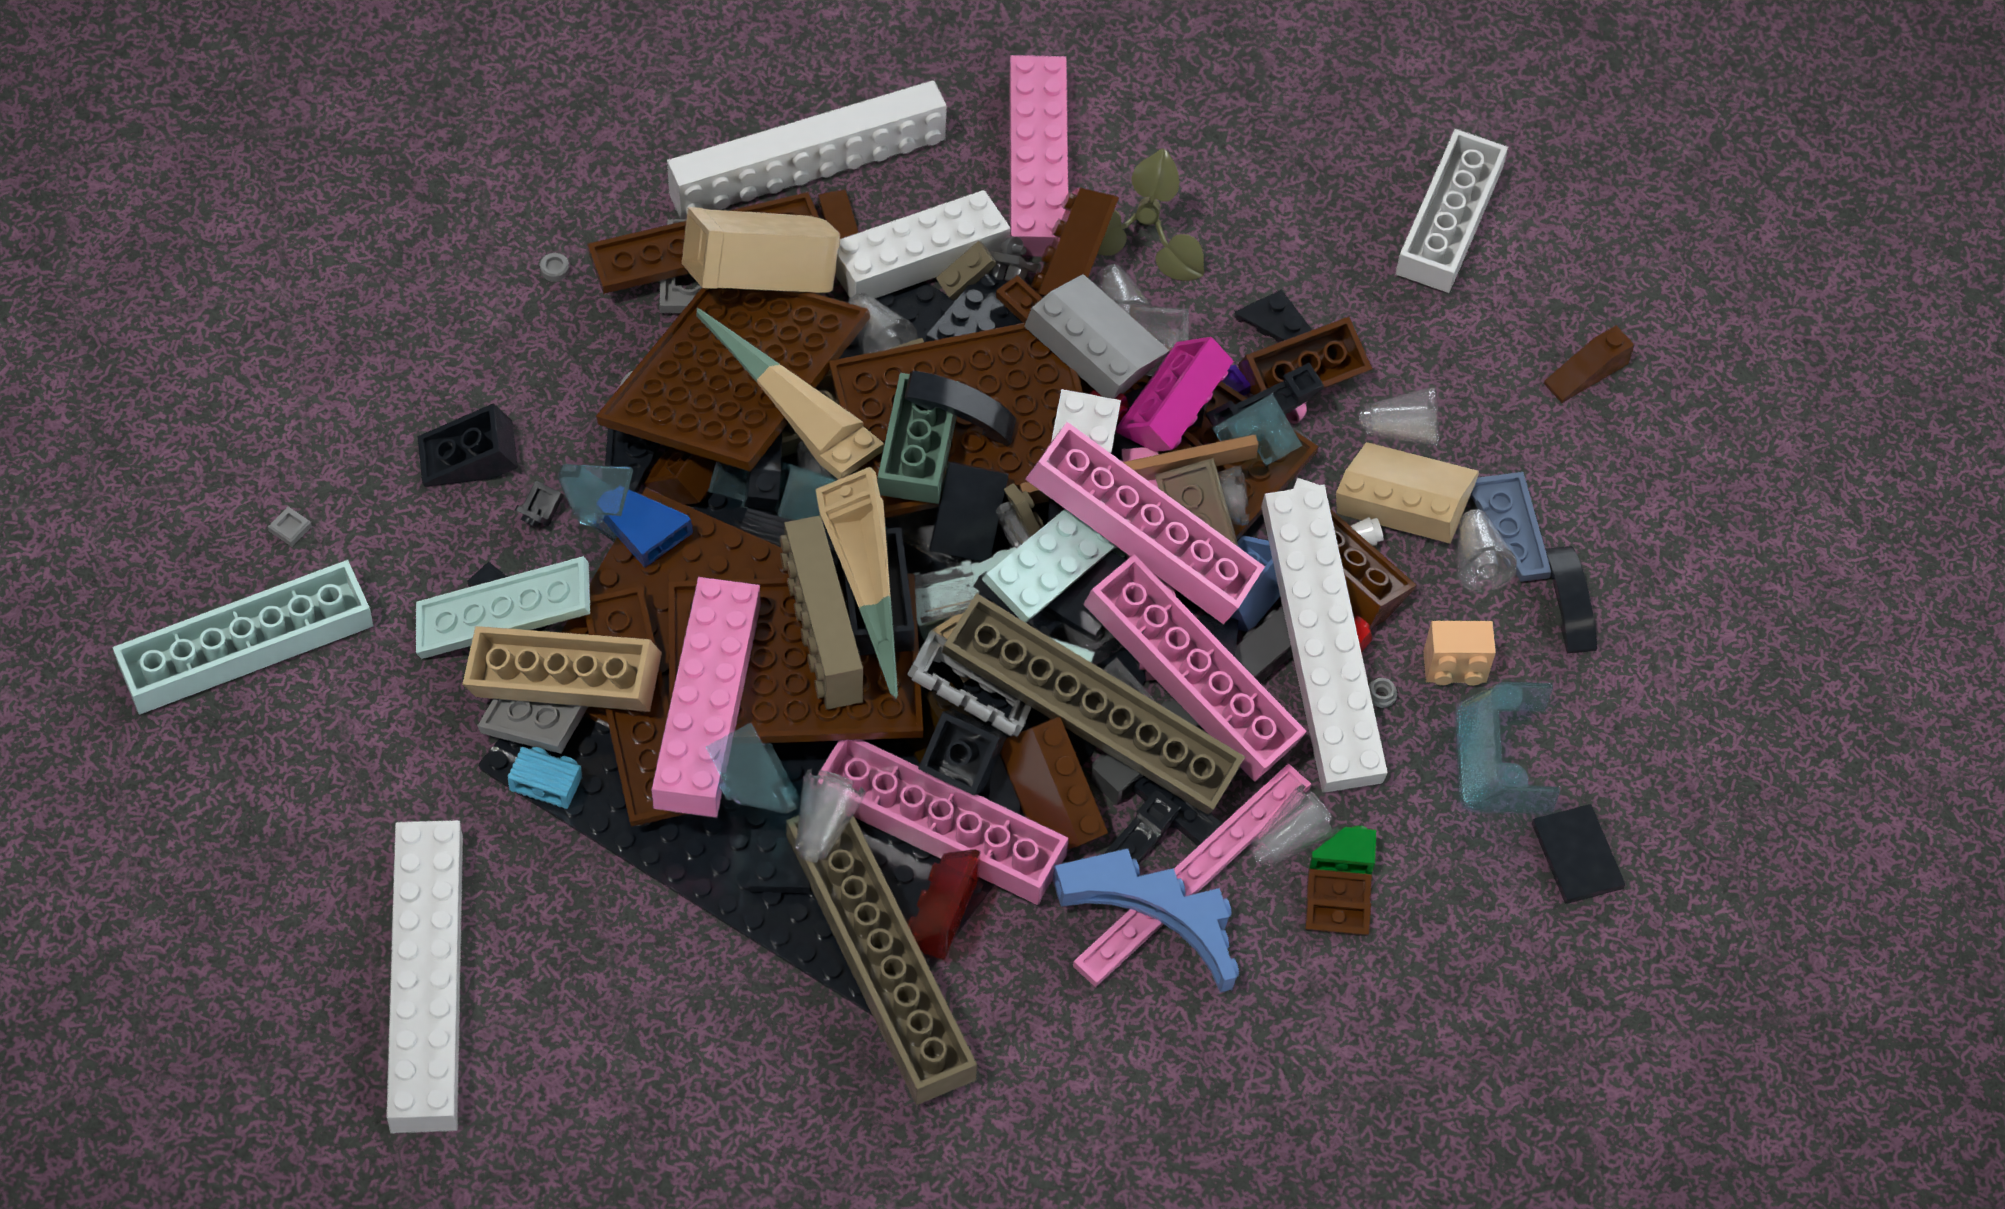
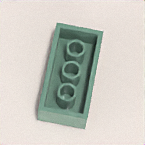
M900 373L877 477L879 492L882 496L939 504L957 416L938 407L928 410L904 399L910 374Z

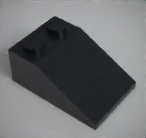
M494 403L417 436L422 484L425 487L493 479L518 468L513 422Z

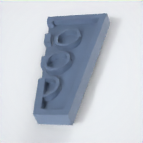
M1518 472L1478 477L1470 496L1520 582L1550 578L1551 569L1524 473Z

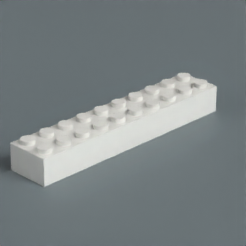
M933 80L667 160L669 195L680 219H686L688 207L722 210L738 202H748L761 195L778 193L784 188L804 185L811 180L821 177L833 176L840 171L857 169L863 164L883 161L899 153H909L919 147L936 145L940 141L945 140L947 105Z
M1325 485L1266 493L1261 508L1322 793L1381 784L1384 782L1388 772Z
M460 820L396 822L387 1096V1121L391 1133L457 1131L463 836Z

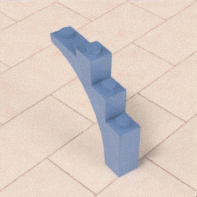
M1128 849L1055 865L1052 880L1061 907L1085 903L1110 904L1136 910L1157 919L1177 932L1197 951L1211 971L1220 992L1233 989L1236 978L1239 976V970L1236 960L1234 958L1230 959L1227 950L1229 948V940L1224 930L1229 917H1231V907L1228 899H1223L1220 888L1185 896L1184 883L1181 878L1177 879L1174 868L1140 876L1137 860L1135 858L1131 859Z

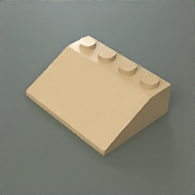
M1366 442L1346 469L1337 489V513L1359 520H1364L1368 517L1370 519L1378 518L1381 526L1451 544L1478 478L1479 471Z

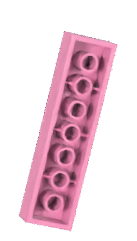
M1011 55L1009 72L1010 236L1019 237L1022 240L1024 247H1026V254L1022 256H1043L1048 245L1051 246L1055 236L1052 235V230L1058 219L1062 220L1065 212L1062 205L1068 194L1066 57Z
M1068 422L1059 431L1025 479L1129 556L1135 554L1152 573L1222 624L1240 607L1265 568L1256 559Z
M1135 554L1089 593L1083 605L1209 735L1245 756L1240 767L1254 782L1295 747L1307 732Z
M698 577L652 786L654 809L717 817L761 607L760 585Z
M863 740L838 741L814 780L815 799L829 804L845 797L855 818L1036 905L1039 904L1052 881L1055 865L1062 864L1067 855L1068 837L979 795L974 796L918 769V766Z

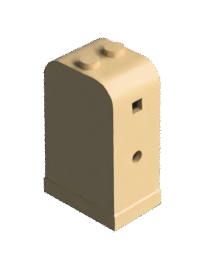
M688 207L682 265L702 288L830 292L833 290L834 277L836 275L840 233L828 221L812 216Z

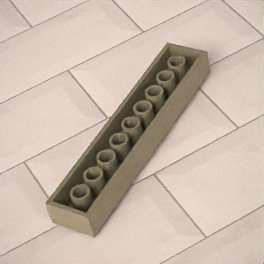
M978 593L975 594L943 646L942 653L1048 718L1053 719L1060 716L1066 729L1207 815L1214 810L1245 758L1244 755Z
M845 797L786 820L787 839L810 883L819 906L915 1104L918 1105L976 1081L977 1063Z

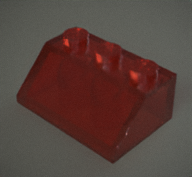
M972 849L944 853L940 863L933 864L928 881H931V885L928 891L922 890L917 907L920 908L917 917L912 916L908 923L921 952L942 960L946 959L979 880L981 851Z

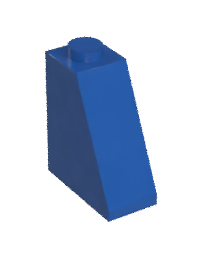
M622 486L616 491H610L605 494L598 503L600 518L644 568L693 533L691 519L688 515Z

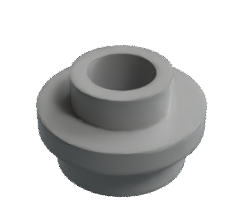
M1378 678L1369 684L1372 704L1374 706L1385 708L1395 702L1397 689L1392 681L1386 678ZM1381 691L1384 692L1386 696H1379L1376 693Z

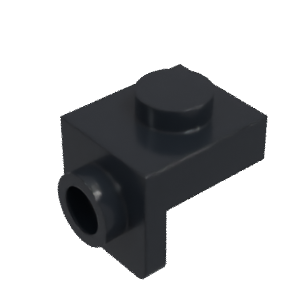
M535 480L523 506L517 505L515 511L523 514L520 520L536 528L539 522L549 526L564 494Z

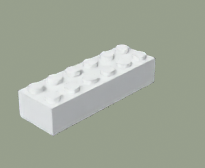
M1457 129L1454 130L1401 250L1396 275L1450 293L1503 169L1508 150L1507 146Z
M985 190L840 239L836 260V277L854 305H858L939 276L978 241L983 243L988 251L1003 253L1000 250V245L1010 237L1011 228Z

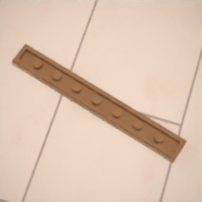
M1250 435L1125 461L1123 463L1149 481L1156 479L1155 475L1212 458H1214L1216 466L1257 458L1258 441L1256 435ZM1025 482L1020 484V492L1022 493L1026 490L1034 505L1049 502V497L1031 483Z

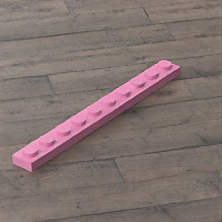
M1289 763L1174 868L1177 879L1181 878L1184 883L1185 896L1197 894L1310 789L1311 783ZM1130 909L1074 960L1073 967L1096 988L1151 937L1163 923Z

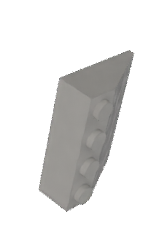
M1084 274L1052 290L1031 308L1024 326L1064 363L1076 371L1102 397L1115 399L1120 393H1125L1170 352Z

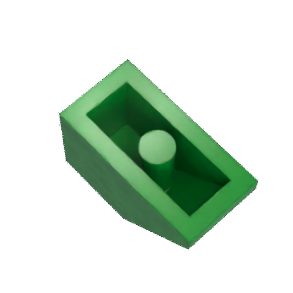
M1364 826L1344 827L1312 852L1309 869L1372 874L1375 866L1376 830L1368 829Z

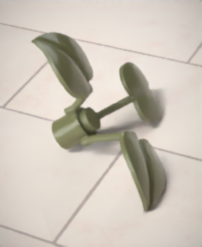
M1159 149L1135 167L1132 173V185L1135 191L1145 198L1139 202L1137 213H1133L1132 217L1125 223L1121 224V215L1117 210H1114L1097 254L1108 256L1121 251L1127 241V235L1123 229L1129 227L1135 220H1138L1143 225L1154 224L1164 246L1156 254L1155 260L1158 268L1163 274L1172 279L1189 281L1198 279L1205 273L1202 246L1196 238L1188 234L1175 235L1168 243L1161 227V221L1158 219L1161 210L1158 200L1162 202L1172 200L1178 192L1180 183L1176 164L1166 149Z

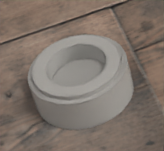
M559 253L547 254L540 261L541 275L548 281L556 282L563 280L569 273L568 259Z

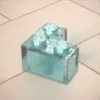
M1273 394L1213 427L1220 442L1256 435L1258 453L1266 466L1302 446Z

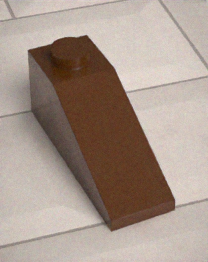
M1615 325L1593 338L1545 379L1544 384L1563 403L1628 365L1635 345Z

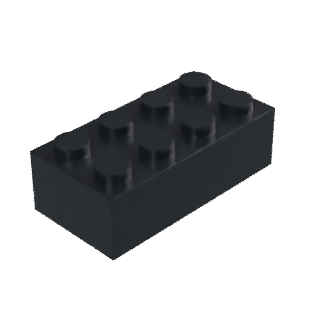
M901 527L888 528L885 531L895 652L914 651L915 629ZM841 565L846 609L859 655L876 654L860 609Z

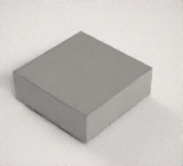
M287 507L268 526L270 533L292 547L312 525L311 521L290 507Z

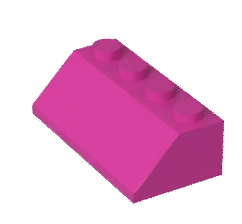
M1212 337L1176 342L1115 431L1154 452L1175 449L1181 443V436L1186 429L1197 420V413L1202 406L1212 398V392L1218 383L1222 382L1228 375L1227 370L1234 360Z

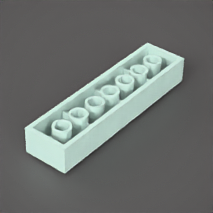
M346 560L114 646L113 650L137 712L140 715L373 627L370 607L349 561Z

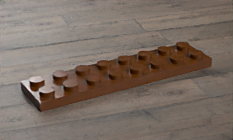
M809 192L729 210L804 215L819 218ZM686 221L588 243V253L603 294L689 274L682 265Z
M642 585L590 596V614L585 615L589 635L650 639L655 644ZM659 664L650 711L605 708L631 826L688 814L653 808L652 786L669 713V703Z

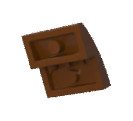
M1309 869L1307 876L1305 930L1368 936L1371 913L1372 874Z

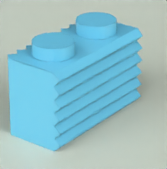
M521 747L515 763H513V767L508 774L510 791L530 798L533 797L536 800L539 799L542 802L545 801L564 809L569 808L582 779L581 765H578L574 759L567 756H562L560 759L550 756L544 749L539 747H532L531 749Z

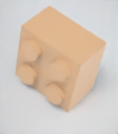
M1431 621L1423 650L1426 682H1433L1437 685L1466 683L1472 686L1487 683L1496 653L1493 621Z

